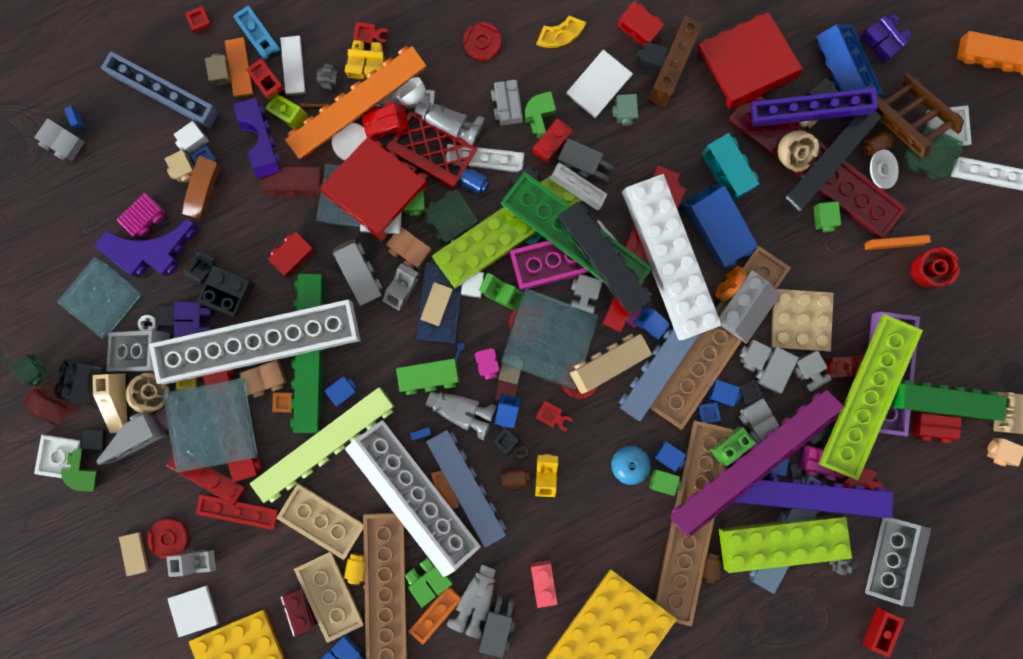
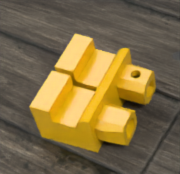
M353 41L352 48L348 49V61L345 66V73L348 78L365 79L366 75L375 69L378 71L383 68L382 64L385 62V56L381 43L373 42L371 43V51H364V42Z

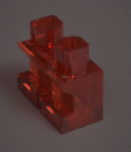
M865 355L825 358L826 372L831 378L856 376Z

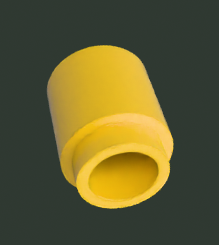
M350 554V558L347 559L344 576L345 579H348L347 583L359 585L360 581H364V555Z

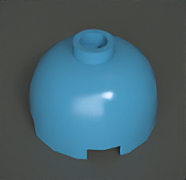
M629 445L618 449L613 455L611 468L614 476L621 483L636 485L644 481L649 475L651 463L643 449Z

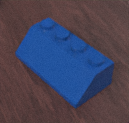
M836 24L816 36L818 47L825 55V63L833 73V81L841 92L876 88L878 96L883 94L853 24Z

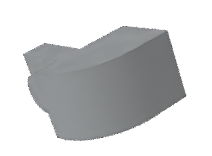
M401 263L397 268L394 280L385 291L383 302L400 311L416 286L418 272Z
M195 550L167 556L169 577L215 571L214 550Z

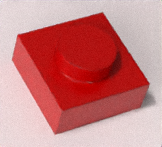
M203 6L185 13L194 33L212 26Z

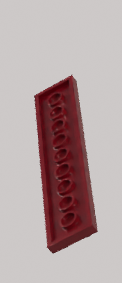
M761 96L739 105L727 122L780 163L777 150L781 139L792 131L802 130L807 132L797 123L752 127L750 107L752 102L764 101L765 99ZM819 140L818 155L817 157L813 156L812 160L808 163L810 166L807 169L799 172L791 170L798 177L802 178V176L809 170V168L815 163V161L828 148ZM845 160L818 190L820 194L831 202H839L841 210L879 239H884L907 209Z

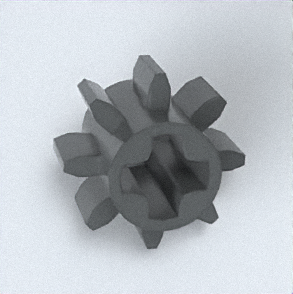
M324 64V67L318 68L317 82L321 83L322 88L332 89V86L338 85L339 71L335 70L334 65Z
M851 553L852 559L830 561V565H833L832 571H836L841 575L852 574V569L856 568V560L853 559V553Z

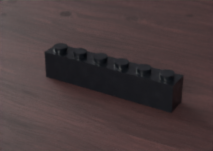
M577 201L559 214L557 220L630 316L652 300L649 297L651 293L645 285L641 286L637 281L639 277L633 269L629 270L625 265L626 260L621 253L617 254L612 248L614 244L608 236L604 237L600 232L602 228L596 220L592 221L588 216L590 212L584 204L580 205Z

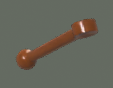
M299 103V107L302 109L322 108L327 105Z

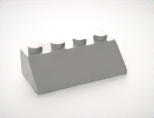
M882 518L865 593L901 606L913 607L931 528L895 518Z

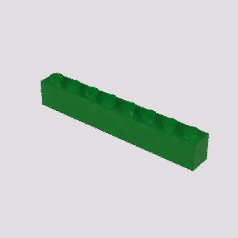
M298 274V279H295L294 288L297 291V299H294V310L299 311L324 305L325 276L322 274ZM323 349L295 355L292 359L295 377H292L291 383L292 389H294V397L291 398V408L294 409V417H291L290 426L293 429V433H318L321 431Z

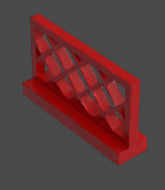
M410 110L406 117L408 124L413 117L420 122L421 127L412 130L408 127V131L404 132L405 129L398 131L392 142H389L387 145V152L389 150L392 151L399 160L416 167L417 170L455 191L463 171L468 167L478 148L429 124L420 115ZM431 128L436 130L438 137L426 140L424 130ZM422 131L424 140L413 143L411 134ZM409 134L411 144L402 146L397 143L401 136ZM446 138L452 139L454 147L443 149L441 140ZM439 140L441 150L430 153L427 143ZM426 144L428 153L418 155L414 147ZM466 147L471 150L468 157L460 159L459 148ZM456 150L458 159L447 162L444 153ZM442 153L445 163L434 164L431 156ZM459 163L460 171L457 176L449 172L448 165Z

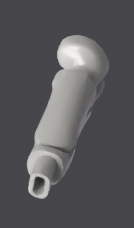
M419 102L415 113L421 115L423 120L456 138H462L472 146L474 145L485 117L478 116L474 122L470 123L466 122V114L437 104L431 106L432 103L424 104Z
M434 391L430 392L426 402V406L433 408V411L467 431L470 427L474 428L477 431L478 438L481 440L485 439L490 424L474 419L475 415L492 422L498 407L491 404L483 408L479 407V401L454 394L436 393Z
M481 565L479 572H476V576L468 585L456 608L460 612L459 616L448 620V627L463 633L468 616L472 615L465 634L476 639H482L483 631L480 629V622L487 619L493 595L494 576L497 570Z

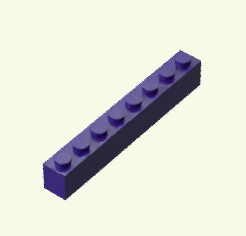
M769 477V481L760 480L733 502L889 519L892 518L893 493L888 492V488L875 487V491L866 490V486L853 485V489L844 488L845 484L832 483V487L823 486V482L811 481L810 485L802 484V480L790 479L789 483L781 482V478Z

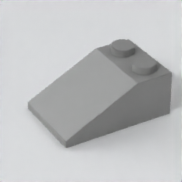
M153 330L109 333L106 372L155 373L149 344L169 340L170 333Z
M138 413L130 417L131 421L122 426L98 458V465L114 463L166 436L167 434L157 414Z

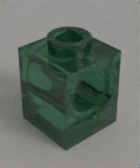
M28 354L23 355L10 367L24 385L37 386L45 380L44 377L49 373L34 355Z

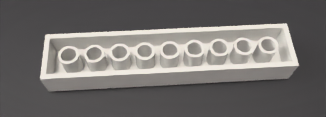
M344 300L151 343L149 347L156 383L169 384L361 340L353 302Z

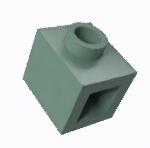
M637 94L617 95L615 105L612 108L613 117H616L617 123L628 126L637 121Z

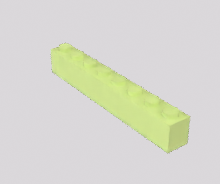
M377 388L252 481L250 485L263 503L269 500L271 503L281 497V491L285 488L287 491L297 485L296 480L301 476L303 479L313 473V467L324 465L329 461L328 456L332 453H335V455L345 449L344 444L348 441L352 443L361 436L360 432L364 429L368 431L377 424L376 420L381 417L385 419L393 413L391 409L395 405L382 388Z

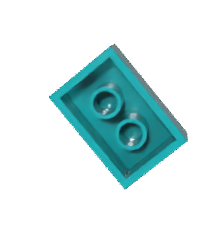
M728 133L708 144L701 155L718 184L725 185L733 201H736L754 190L759 185V178L756 172L751 171L748 166L749 161L747 157L739 151L737 140Z

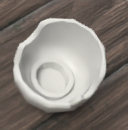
M415 77L397 90V98L402 105L413 106L423 99L426 89L421 79Z

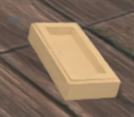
M434 282L420 320L440 326L453 289Z
M141 532L119 537L126 575L131 576L149 571Z

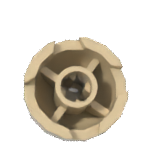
M802 130L792 131L786 134L778 145L779 160L788 169L795 172L803 171L810 166L808 163L812 160L813 156L817 157L819 143L810 133Z
M142 373L131 380L126 390V400L129 406L142 414H150L159 410L169 397L168 386L157 384L154 373Z

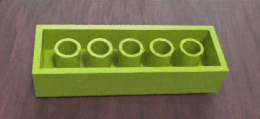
M839 514L719 528L724 570L728 573L852 559L847 519Z

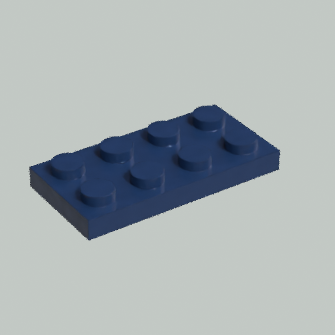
M426 262L416 340L456 344L462 284L455 289L436 263ZM434 282L453 289L440 326L420 320Z

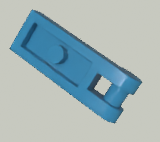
M249 5L233 15L264 61L269 59V55L280 51ZM268 42L270 46L263 49L261 46Z

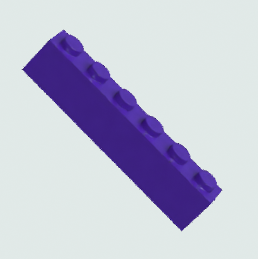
M876 88L752 102L750 107L752 127L873 114L878 108Z

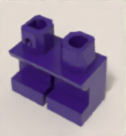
M895 14L889 17L884 16L860 36L871 49L878 45L873 52L883 64L908 43L907 40L912 35L906 28L900 32L895 28L900 22Z
M174 302V338L209 331L210 325H199V318H210L211 308L199 306V303Z

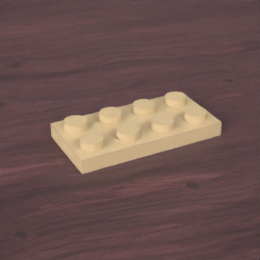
M299 483L276 518L345 560L363 530V522Z
M332 552L321 555L294 569L327 643L364 626L365 623Z

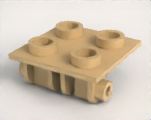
M998 392V396L1007 397L1005 421L994 420L993 431L1023 434V395Z

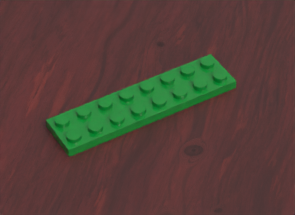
M524 172L501 201L500 205L603 282L557 220L558 215L568 209L570 205ZM601 230L600 232L603 236H608L613 242L614 247L612 248L615 252L623 255L628 269H633L638 275L639 279L637 281L641 284L653 268Z

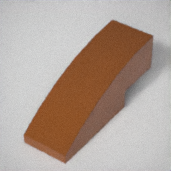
M202 156L198 157L187 188L182 214L200 221L202 220L216 188L214 183L222 167L217 162Z

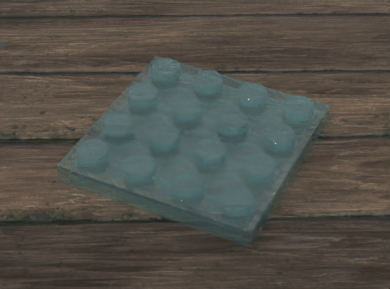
M526 288L523 292L500 363L575 390L577 386L570 372L575 370V365L585 361L599 315Z
M244 378L163 393L176 473L257 457Z

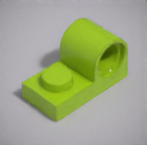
M278 94L271 99L265 108L266 111L281 119L292 129L296 127L300 129L304 125L303 122L309 118V115L301 107Z

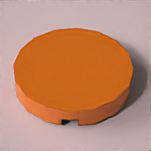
M740 266L731 269L725 276L727 278L725 282L721 281L715 292L716 298L721 302L729 300L743 284L747 271Z

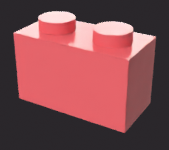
M550 560L531 563L537 608L557 605Z

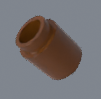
M887 130L880 131L864 140L863 150L868 156L873 157L877 151L891 148L895 142L894 137Z
M525 467L507 469L506 472H501L503 488L528 487V483L531 482L530 471H526Z
M707 553L702 576L705 578V582L717 584L718 580L722 581L724 567L722 555Z

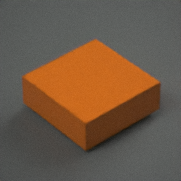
M273 392L272 412L293 413L294 409L291 408V398L294 397V393Z

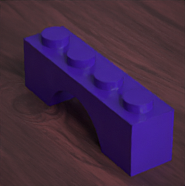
M256 98L233 104L242 131H250L258 135L256 145L247 152L256 178L280 172L278 164L281 161L278 152L274 153L273 151L276 145L273 136L268 135L271 129L268 120L263 119V116H266L263 105H259Z

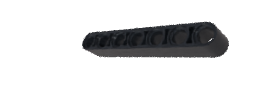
M875 110L873 114L854 116L782 201L796 213L800 212L883 115Z

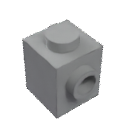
M751 340L747 347L744 346L739 354L741 357L739 362L744 364L743 367L749 371L762 370L772 348Z

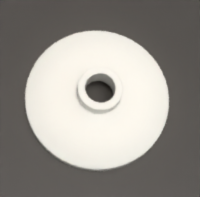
M880 150L871 159V177L879 188H891L898 178V163L890 151Z

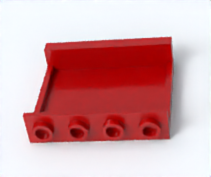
M769 12L763 15H756L752 20L746 23L741 22L733 29L724 30L711 39H704L698 45L697 55H702L727 97L726 106L729 110L798 79L803 69Z
M367 137L324 182L320 189L328 199L382 241L387 236L384 230L422 189L428 191L429 188L426 183L427 179L422 174L414 173L408 163H401L392 151L389 150L387 152L383 149L384 146L375 139L373 141Z

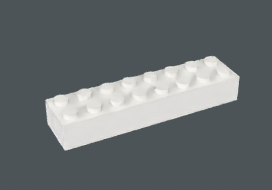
M664 174L626 187L622 191L623 197L648 262L653 268L654 278L678 340H685L721 326Z
M383 420L356 438L345 448L443 577L458 569L481 547Z

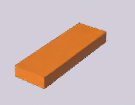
M244 37L225 40L233 96L240 98L254 95L252 78L246 71L250 66Z
M930 235L884 238L867 241L864 243L865 250L921 246L930 243L931 240Z
M448 587L440 593L408 632L424 645L459 604L462 596L453 588Z

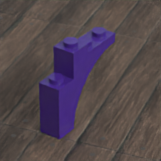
M186 219L169 234L147 241L126 240L106 231L94 246L132 276L138 277L144 274L149 264L160 274L168 277L177 270V265L180 262L174 256L180 254L188 239L190 240L195 236L198 226Z

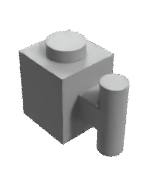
M579 274L578 279L574 278L571 290H574V296L581 297L580 302L572 300L570 307L593 313L595 306L588 304V301H596L598 299L602 281Z
M812 351L799 358L793 369L794 374L801 378V380L811 377L813 382L807 384L810 392L832 380L829 374L821 376L819 373L827 369V366L818 351Z

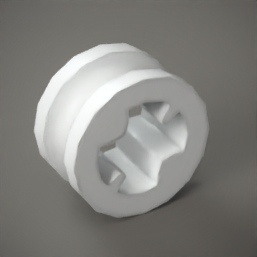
M150 315L142 316L138 321L139 329L141 331H156L158 329L156 318ZM152 322V326H148V329H146L147 326H144V323Z

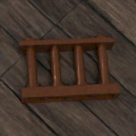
M686 15L684 16L648 98V102L662 108L666 107L701 30L702 22Z
M909 73L904 75L903 87L888 98L881 99L877 95L878 108L876 110L883 115L879 120L922 159L929 155L933 140L949 129H952L957 134L962 131L964 123L962 117L958 113L953 112L925 88L916 77H912ZM908 92L916 98L900 111H895L890 107L892 103ZM922 104L930 110L914 123H908L903 118ZM936 116L944 122V124L927 136L917 131V129Z

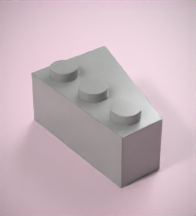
M353 238L334 247L333 254L359 305L361 306L380 297V290L383 287L379 279L374 278L372 274L374 269L370 261H366L364 257L365 251L361 243L358 244L356 238Z

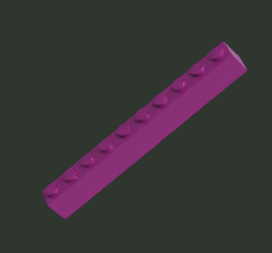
M828 390L823 393H817L811 399L812 402L807 406L805 404L796 411L797 414L795 416L786 418L781 423V427L776 431L774 429L765 436L766 439L761 443L757 442L750 448L748 454L745 456L742 454L734 461L735 464L733 466L724 468L718 474L719 477L714 481L712 479L703 486L704 489L699 493L695 492L689 496L686 504L683 506L678 505L674 508L670 516L672 522L689 539L836 420L844 406Z

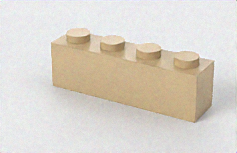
M632 333L622 339L623 343L618 345L616 342L606 348L607 352L604 354L600 351L592 355L590 362L585 363V361H582L575 365V370L570 372V375L580 393L589 392L651 356L652 353L642 335L634 336Z

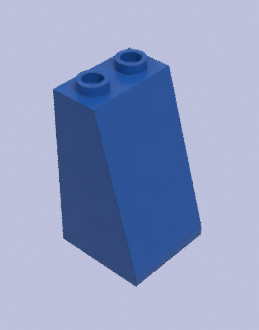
M711 184L679 204L719 266L729 268L737 263L736 260L742 256L747 257L751 255L753 249L758 247L725 185Z

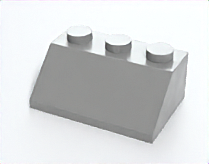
M753 270L749 271L739 290L726 302L719 312L718 317L721 327L747 344L780 294L769 281Z

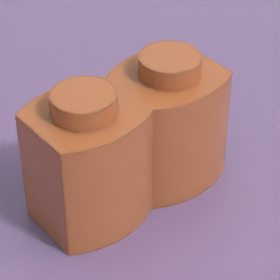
M402 227L400 228V234H393L386 244L391 255L396 258L398 256L405 259L403 263L412 269L416 267L419 270L432 253L430 247Z
M279 360L239 373L246 395H253V398L265 395L264 391L269 389L272 392L283 389V385L288 383Z

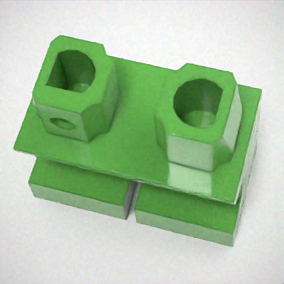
M738 426L725 437L726 439H722L709 450L721 465L728 466L756 443L743 427Z
M429 557L420 563L425 570L424 574L420 576L415 568L405 574L410 584L408 588L421 608L453 584L452 578L449 575L443 577Z

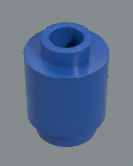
M467 168L463 171L459 180L463 187L479 195L482 192L485 193L490 184L487 176Z

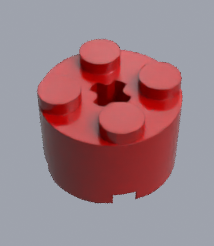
M944 247L932 248L918 254L913 260L910 275L915 282L926 289H937L952 284L960 273L956 254Z

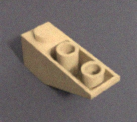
M126 373L93 375V396L109 432L118 433L122 426L127 423Z

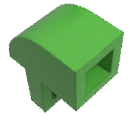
M551 91L534 96L528 102L525 109V123L533 121L530 123L533 134H537L538 139L546 132L543 118L554 116L556 113Z
M487 273L479 289L484 296L514 311L517 310L525 295L516 287L504 283Z
M73 448V453H68L67 465H71V467H62V479L73 490L93 492L96 470L80 468L82 449Z

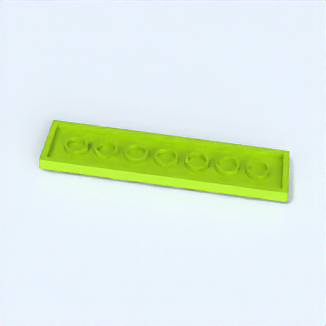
M551 175L540 182L570 206L577 201L579 204L582 202L580 198L550 179ZM503 207L432 255V258L456 289L537 232Z
M882 314L845 400L844 409L839 414L818 464L859 480L923 330Z

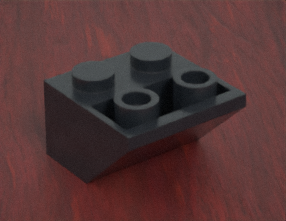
M213 266L197 302L235 317L248 301L255 283Z
M63 359V363L60 364L58 370L59 380L54 387L55 398L69 403L93 406L95 401L93 396V375H100L102 367Z

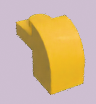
M550 454L538 455L535 496L555 497L558 456Z

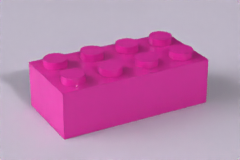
M549 241L510 250V257L520 291L577 277L579 274L585 275L590 273Z

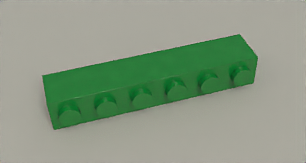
M902 380V384L899 385L891 403V408L1005 421L1007 397L998 396V392L985 391V394H982V390L969 389V392H965V388L952 387V390H949L947 385H936V388H934L932 383L919 382V385H915V381Z

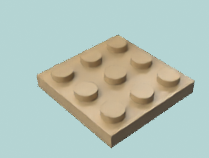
M776 289L780 296L772 306L770 348L778 347L781 349L830 352L833 293Z

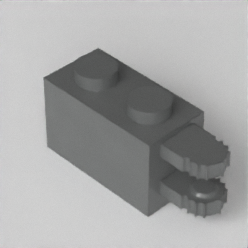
M567 138L557 164L560 162L570 170L577 172L584 179H593L594 177L604 182H608L610 178L606 174L596 171L598 166L607 171L614 170L612 164L601 160L603 153Z
M498 596L495 609L489 608L479 648L480 653L503 658L504 652L508 653L510 640H507L509 632L513 633L515 621L512 620L514 599H510L508 602L507 612L499 611L503 602L502 596Z

